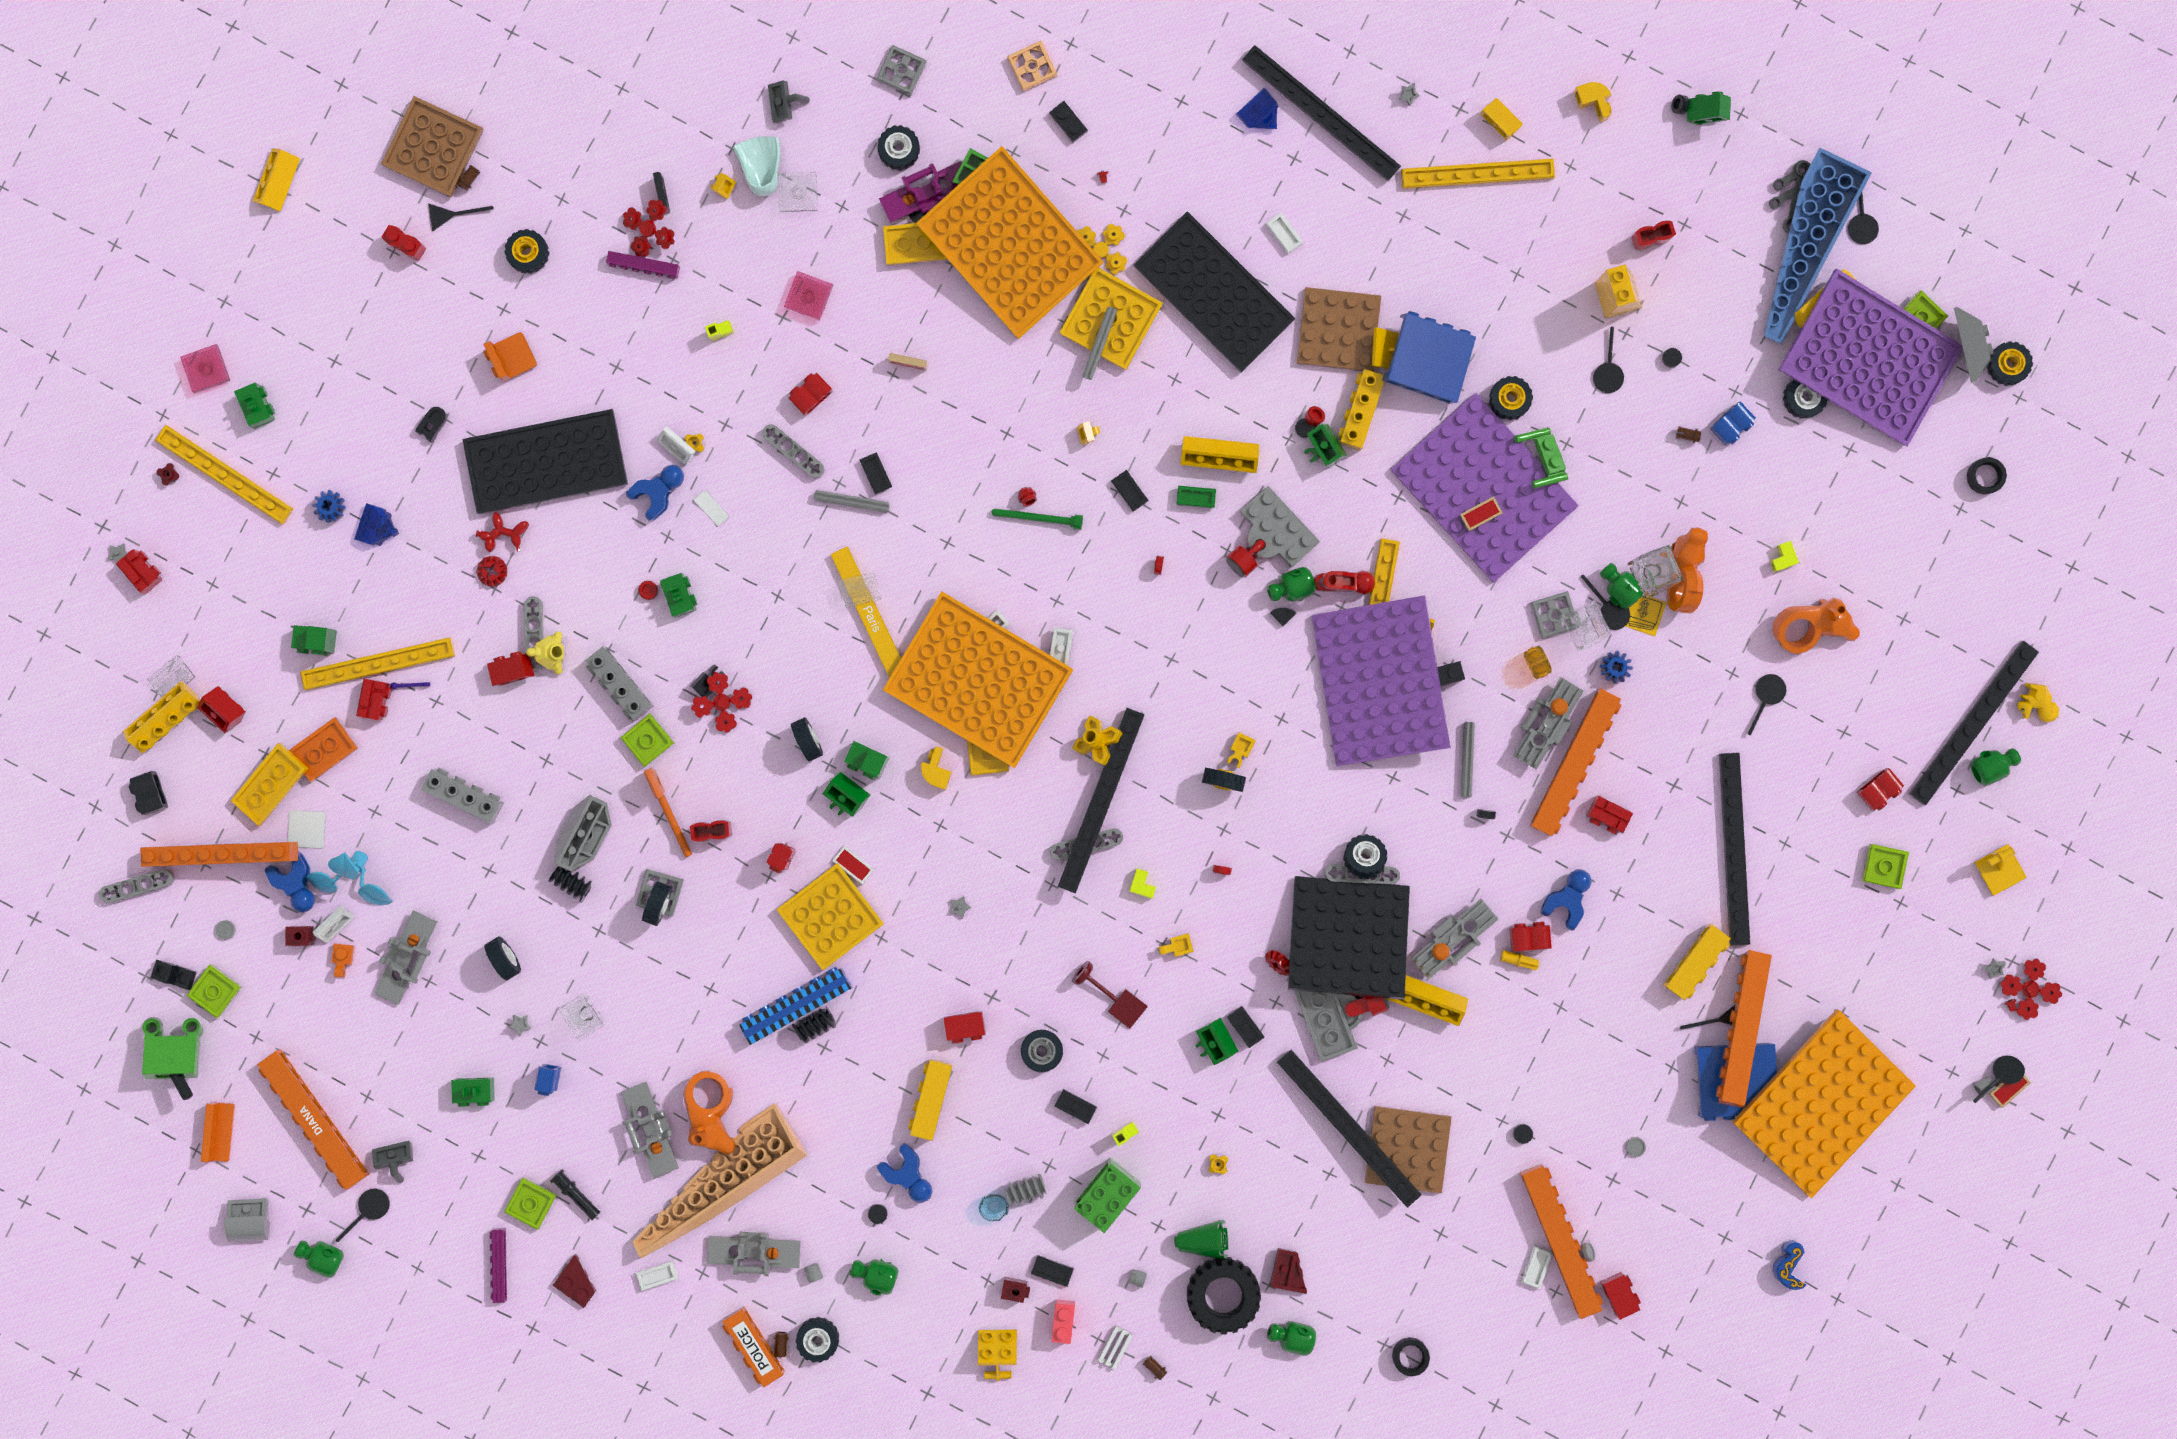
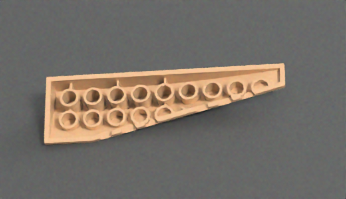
M775 1103L743 1124L738 1129L740 1133L734 1138L731 1137L736 1145L734 1152L729 1155L717 1152L713 1156V1160L708 1165H704L683 1187L684 1190L681 1194L675 1196L671 1200L672 1203L657 1215L658 1218L652 1224L649 1223L632 1241L640 1258L664 1247L721 1214L807 1156L801 1141Z

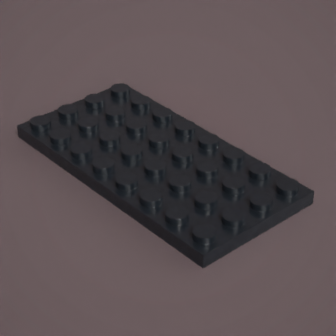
M1188 211L1133 265L1240 373L1296 319Z
M613 409L462 439L478 515L628 485Z

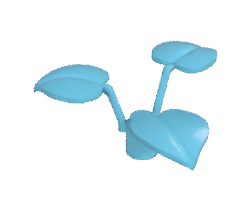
M355 851L351 859L344 852L329 860V868L338 874L334 879H331L329 875L322 872H313L306 876V879L318 890L325 893H334L338 888L335 882L341 876L355 880L359 877L360 872L359 885L361 888L358 890V894L365 901L374 905H387L393 902L380 887L373 884L364 885V873L366 872L364 866L368 856L361 851Z

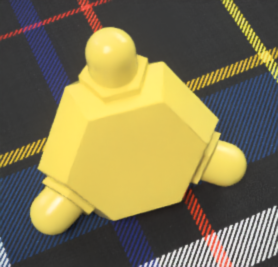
M557 631L554 635H549L537 642L534 648H528L526 651L528 656L534 657L536 662L548 670H554L557 675L563 672L564 644H562V633Z

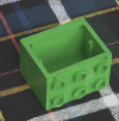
M1110 1158L1074 1202V1209L1105 1233L1141 1189V1183Z

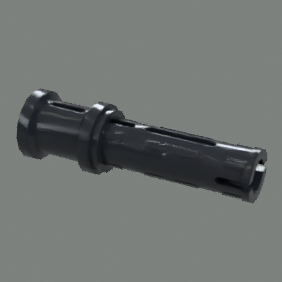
M563 1169L550 1180L551 1183H555L562 1190L561 1193L571 1198L591 1220L601 1212L578 1190L576 1182L571 1181L564 1174Z

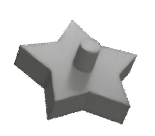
M1415 83L1408 87L1401 86L1402 94L1399 100H1405L1411 106L1413 100L1420 96L1415 91Z
M123 543L118 547L110 545L111 553L107 559L118 562L127 554L125 544Z
M963 896L959 900H951L953 908L950 913H958L963 918L965 911L972 907L966 904L965 897Z
M1993 958L1991 963L1984 967L1985 971L1988 972L1989 978L1992 979L1996 975H2004L2003 968L2006 962H1997Z
M513 1015V1023L509 1028L515 1030L518 1036H521L524 1030L531 1029L527 1024L528 1015L521 1018Z

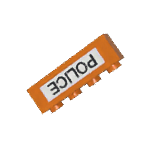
M745 1306L722 1321L724 1324L722 1325L723 1330L733 1338L734 1341L732 1343L738 1352H742L745 1365L748 1368H752L755 1373L753 1377L759 1385L762 1384L765 1387L784 1375V1368L777 1357L774 1356L772 1349Z

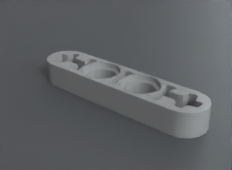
M773 424L766 425L763 428L762 435L765 440L805 473L816 479L823 476L824 466L787 434ZM768 429L771 431L775 429L774 433L778 437H780L781 434L783 435V437H781L778 440L777 444H774V442L777 441L774 437H767ZM784 440L791 442V448L787 451L781 449V443ZM799 452L806 454V460L802 463L797 462L795 459L796 454ZM810 458L813 459L810 462L813 466H820L818 468L820 473H811L813 470L807 465Z
M534 596L528 597L524 603L525 654L527 649L531 648L529 641L532 638H537L539 641L544 639L543 602ZM533 600H535V603H538V607H535V613H539V616H529V613L533 614V609L529 607ZM532 619H537L539 622V626L535 630L529 627V622ZM536 664L533 671H539L543 666Z
M1109 829L1100 832L1098 837L1101 838L1102 844L1100 847H1094L1092 852L1119 845L1123 841L1122 832L1119 829ZM1114 831L1116 834H1120L1118 842L1114 843L1113 840L1107 841L1109 845L1105 846L1102 834L1106 833V837L1112 836ZM1076 838L1054 844L1050 850L1051 856L1055 860L1069 858L1070 855H1067L1068 851L1063 852L1062 857H1058L1057 854L1054 855L1053 851L1056 850L1057 846H1060V849L1066 848L1065 844L1069 843V850L1071 852L1072 844Z
M1332 864L1325 869V877L1333 882L1395 884L1400 879V872L1394 867H1384L1383 873H1390V870H1393L1396 878H1393L1392 881H1389L1388 877H1382L1383 881H1379L1381 873L1377 874L1375 880L1360 879L1359 877L1350 879L1347 875V867L1344 870L1345 879H1341L1342 875H1335L1333 879L1332 875H1328V872L1332 871L1333 867H1335L1336 871H1342V867H1345V865Z
M167 869L155 871L104 886L99 891V897L105 903L116 902L168 887L173 884L175 876L172 871ZM163 873L169 876L166 883L165 881L156 882L155 880L163 877ZM144 878H148L151 881L148 889H144L141 885ZM126 883L132 886L130 894H125L123 891V886ZM108 890H118L119 894L111 895L110 898L105 896Z

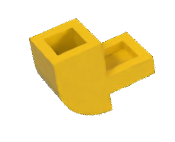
M1589 82L1575 88L1574 94L1579 109L1594 105L1599 121L1608 120L1612 110L1609 102H1606V100L1612 94L1605 85L1598 82Z
M935 746V749L930 750L928 760H931L930 764L922 762L921 772L929 784L946 790L952 772L938 767L944 749Z

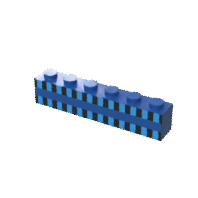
M835 966L826 972L827 976L820 979L818 976L810 980L808 987L803 988L801 985L792 991L793 995L787 998L784 995L776 999L777 1004L770 1007L767 1004L759 1009L760 1013L753 1017L751 1013L742 1018L743 1023L739 1026L749 1045L852 989L853 987L843 969L837 970Z

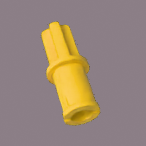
M1504 949L1501 953V962L1516 965L1517 968L1521 966L1536 971L1539 967V960L1523 956V953L1516 954Z

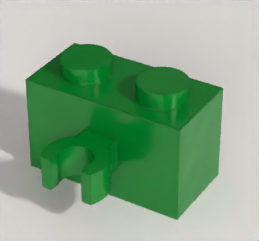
M1715 91L1712 92V95L1698 94L1695 98L1689 99L1687 122L1703 125L1730 120L1731 97L1724 95L1723 92Z
M254 382L234 391L249 427L255 429L275 420L273 416L275 410L271 403L268 404L266 399L268 394L264 386Z
M1322 423L1307 433L1315 447L1304 451L1305 454L1314 453V457L1309 460L1310 463L1316 462L1320 456L1325 466L1332 467L1347 457L1329 424Z
M679 573L660 580L672 617L676 618L696 611L695 605H698L695 595L690 593L689 587H691L688 576Z
M842 772L838 773L830 781L822 793L833 802L830 805L831 810L838 806L840 809L838 815L845 811L852 817L863 808L871 795Z
M1221 1017L1196 1031L1201 1042L1197 1043L1195 1047L1202 1046L1204 1052L1200 1056L1204 1057L1208 1054L1214 1065L1239 1052Z
M494 1077L456 1078L451 1080L452 1104L458 1103V1107L470 1106V1103H477V1106H488L489 1102L495 1100Z

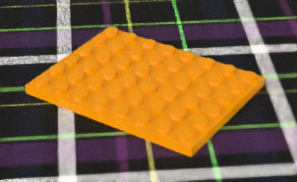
M1003 146L997 149L916 223L1018 339L1104 263Z
M941 591L884 686L883 691L1004 763L1016 768L1074 669Z
M1836 1009L1736 1116L1732 1123L1812 1199L1916 1085L1840 1010Z

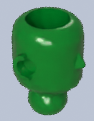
M1609 563L1600 572V576L1609 582L1606 590L1610 595V601L1616 606L1619 605L1621 608L1627 609L1645 593L1642 582L1636 579L1635 574L1632 575L1628 571L1619 573L1616 565L1613 563Z
M1299 567L1281 574L1279 584L1272 583L1267 587L1271 601H1278L1283 596L1288 601H1302L1304 598L1313 595L1316 590L1314 577L1306 567Z
M2013 748L2008 749L2005 754L1997 750L1983 751L1979 757L1971 762V770L1979 784L1989 786L2009 776L2010 766L2019 765L2021 757L2018 751Z
M300 1241L293 1254L298 1259L304 1258L307 1260L306 1267L308 1270L326 1278L335 1276L344 1257L342 1250L322 1241H318L314 1247L310 1246L306 1241Z
M883 1259L871 1260L868 1266L859 1260H855L850 1276L855 1279H864V1287L870 1290V1293L881 1296V1294L889 1295L892 1293L899 1270L891 1262H885Z
M1287 1321L1283 1328L1274 1323L1270 1324L1268 1328L1267 1339L1271 1342L1280 1341L1281 1348L1286 1352L1308 1356L1312 1353L1315 1346L1316 1331L1310 1325L1294 1321Z

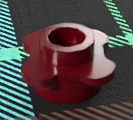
M168 463L162 469H157L156 473L161 477L162 484L165 486L179 479V474L174 469L172 463Z

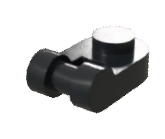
M440 407L431 408L421 420L415 432L419 435L423 434L426 436V440L432 443L446 423L447 413ZM429 423L433 425L431 431L427 429Z

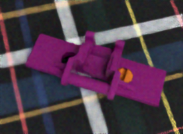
M962 161L938 172L934 164L931 163L929 167L907 177H901L905 187L879 198L890 223L918 211L923 215L936 206L958 186V184H952V181ZM932 174L933 179L929 184L919 189L917 187L911 188V183ZM940 180H946L949 186L946 189H941L938 184Z

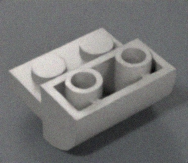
M267 1198L228 1200L227 1218H224V1228L229 1242L269 1239Z

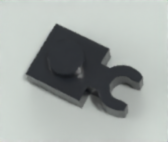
M712 665L709 669V674L707 675L703 672L690 687L701 697L706 696L708 698L713 691L709 690L710 685L707 683V678L713 676L719 667Z

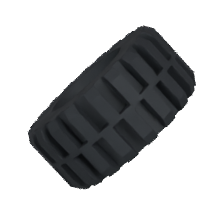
M1227 1257L1226 1259L1215 1258L1211 1261L1207 1260L1202 1266L1199 1265L1195 1269L1196 1271L1191 1275L1187 1285V1302L1193 1318L1200 1323L1201 1327L1209 1329L1212 1333L1221 1332V1335H1227V1332L1236 1333L1238 1329L1246 1328L1248 1323L1255 1319V1314L1260 1308L1261 1293L1258 1281L1248 1266H1245L1239 1260ZM1218 1278H1230L1241 1288V1302L1231 1312H1215L1206 1302V1289L1212 1281Z

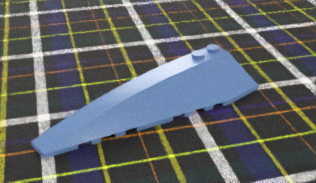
M1822 148L1818 149L1800 185L1764 334L1765 337L1779 344H1782L1795 320V312L1803 305L1872 173Z

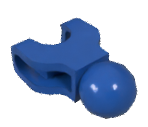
M668 465L663 468L660 476H656L652 480H638L626 492V496L634 500L643 494L649 495L651 506L645 513V517L649 522L654 521L667 510L669 495L673 492L672 489L681 486L684 481V473L678 466Z
M298 851V861H291L292 869L287 875H283L276 866L272 865L265 868V873L271 886L284 890L286 895L291 897L290 903L293 909L304 913L313 908L315 897L308 890L309 885L306 876L310 874V866L304 855Z
M1582 869L1572 871L1568 875L1567 885L1565 884L1559 891L1548 894L1540 909V913L1544 916H1549L1556 907H1566L1569 912L1565 922L1566 927L1570 931L1575 930L1584 915V909L1581 904L1584 896L1582 893L1586 892L1591 886L1590 874Z
M903 1143L899 1148L905 1159L903 1167L895 1170L886 1162H880L877 1165V1169L888 1183L899 1184L905 1190L908 1189V1194L914 1202L924 1203L932 1196V1186L927 1180L922 1179L923 1176L919 1172V1156L907 1143Z

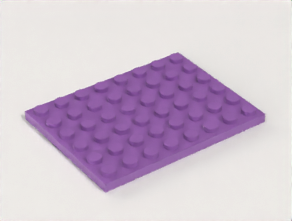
M1834 269L1778 370L1901 445L1908 446L1961 353L1963 346L1839 269Z
M1475 393L1396 464L1391 471L1494 583L1579 505L1559 483L1535 489L1532 488V481L1548 477L1544 467L1521 442L1516 443L1514 441L1515 435ZM1494 496L1503 513L1468 532L1459 515Z
M1425 595L1312 615L1336 766L1451 748Z

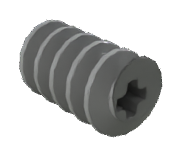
M1038 1174V1180L1031 1176L1030 1182L1023 1178L1022 1185L1016 1180L1015 1187L1011 1182L1008 1183V1189L1004 1186L1010 1207H1014V1201L1021 1205L1022 1198L1025 1203H1028L1029 1196L1035 1201L1036 1194L1042 1199L1044 1192L1046 1193L1041 1174Z

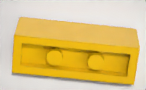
M272 148L252 202L281 211L300 158L281 149Z

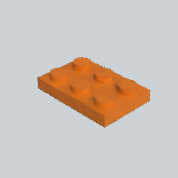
M334 717L289 751L308 767L304 774L310 782H313L359 748L337 717Z

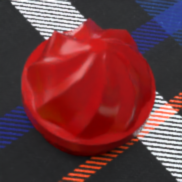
M1023 487L1018 492V501L1024 507L1030 506L1037 501V494L1031 487Z

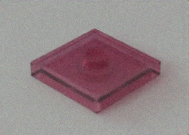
M797 271L784 308L820 321L833 284Z
M217 344L180 357L193 393L231 381Z

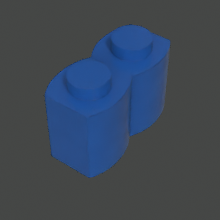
M1740 401L1709 429L1724 445L1729 443L1732 445L1740 438L1738 434L1744 430L1746 432L1754 425L1752 421L1756 417Z
M542 1064V1066L538 1067L534 1090L538 1091L537 1094L549 1096V1094L557 1091L562 1067Z

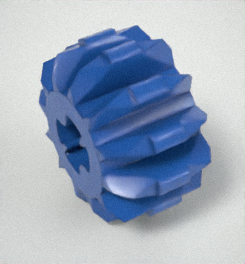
M328 490L326 494L324 491H321V498L315 496V500L318 502L312 504L313 507L317 508L313 513L319 515V520L325 519L327 523H330L331 519L335 522L338 521L337 515L344 516L340 511L341 509H346V506L341 505L345 500L344 498H339L340 494L338 492L333 494L332 490ZM328 503L332 504L330 506V510L326 509L328 507Z
M1615 651L1614 655L1609 652L1607 653L1608 658H1602V661L1606 664H1600L1599 667L1605 668L1601 675L1608 674L1606 681H1610L1612 678L1613 683L1616 684L1618 679L1624 682V676H1631L1627 670H1633V667L1627 666V663H1630L1632 660H1624L1627 655L1626 653L1620 656L1619 651ZM1614 664L1620 665V668H1618L1619 672L1612 669V666H1615Z

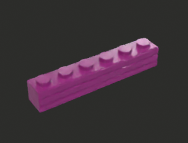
M608 251L606 260L609 267L616 268L618 266L623 270L643 271L644 274L648 275L654 273L658 277H663L664 275L669 279L678 278L680 270L678 264Z
M494 1228L490 1232V1239H492V1244H490V1251H492V1256H490V1263H492V1268L490 1269V1275H492L490 1282L492 1288L491 1300H493V1303H505L507 1301L506 1228Z

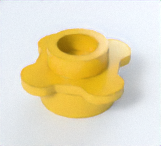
M700 433L697 435L687 434L685 436L686 443L695 451L703 452V435Z
M1212 1154L1209 1157L1211 1161L1208 1167L1209 1172L1226 1174L1228 1157Z

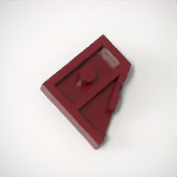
M1277 1248L1270 1287L1307 1294L1303 1272L1299 1264L1298 1252Z
M576 1254L553 1284L555 1288L583 1308L596 1292Z

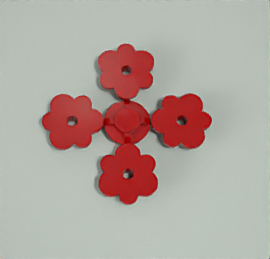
M661 200L649 201V207L646 209V212L649 214L650 220L642 222L640 218L641 212L636 211L633 207H630L627 212L623 213L625 218L623 225L630 227L631 230L639 227V231L643 235L640 237L636 236L634 242L631 243V250L635 251L636 256L646 257L649 255L651 244L648 242L647 237H651L654 234L657 238L656 244L661 245L663 249H668L675 242L673 239L675 233L672 229L662 227L661 230L656 231L653 221L657 219L662 220L664 218L663 215L667 213V208Z
M715 672L713 676L707 678V683L710 685L709 690L715 691L718 695L715 696L713 702L708 700L706 696L701 698L695 697L691 710L695 712L697 717L701 718L704 715L708 716L714 705L717 710L721 711L720 715L715 718L717 722L716 729L718 731L724 730V732L728 733L737 726V722L734 720V714H729L724 710L728 709L730 702L737 709L750 707L752 695L747 688L742 687L740 690L735 689L733 691L734 695L729 699L727 695L722 694L724 689L729 686L727 683L728 676Z
M2036 958L2032 961L2027 960L2024 964L2026 968L2024 974L2029 975L2030 981L2022 984L2019 977H2013L2008 974L2004 977V981L2000 983L2001 987H2003L2002 993L2008 996L2011 994L2016 996L2022 990L2023 994L2029 997L2024 1001H2020L2017 1008V1014L2023 1016L2025 1020L2038 1016L2037 1009L2039 1005L2034 1003L2032 998L2036 997L2039 992L2043 996V1001L2050 1002L2051 1004H2056L2059 998L2062 997L2061 987L2058 983L2051 984L2047 982L2045 987L2039 988L2035 981L2038 977L2042 978L2044 976L2043 971L2046 970V965Z

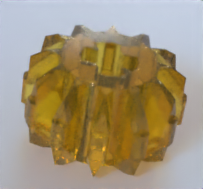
M1532 647L1524 652V659L1534 678H1543L1552 672L1551 665L1542 647Z

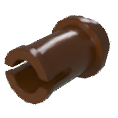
M470 165L462 178L458 179L459 182L457 184L466 191L468 188L471 189V184L480 174V171Z
M1678 426L1677 431L1685 434L1676 433L1677 439L1693 441L1692 443L1694 444L1695 442L1699 443L1701 431H1698L1697 428L1693 430Z
M776 1332L774 1336V1356L785 1357L787 1356V1340L789 1336H787V1332Z
M1149 1356L1142 1364L1155 1376V1379L1161 1380L1167 1374L1166 1367H1162L1152 1356Z

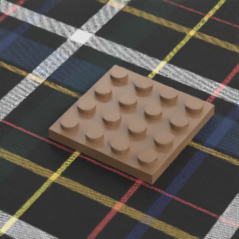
M413 96L381 165L452 198L459 182L458 179L462 177L484 129Z
M1305 287L1297 364L1373 371L1374 328H1378L1381 295Z
M1374 1106L1371 1138L1417 1190L1442 1193L1452 1117ZM1367 1164L1365 1183L1387 1186Z

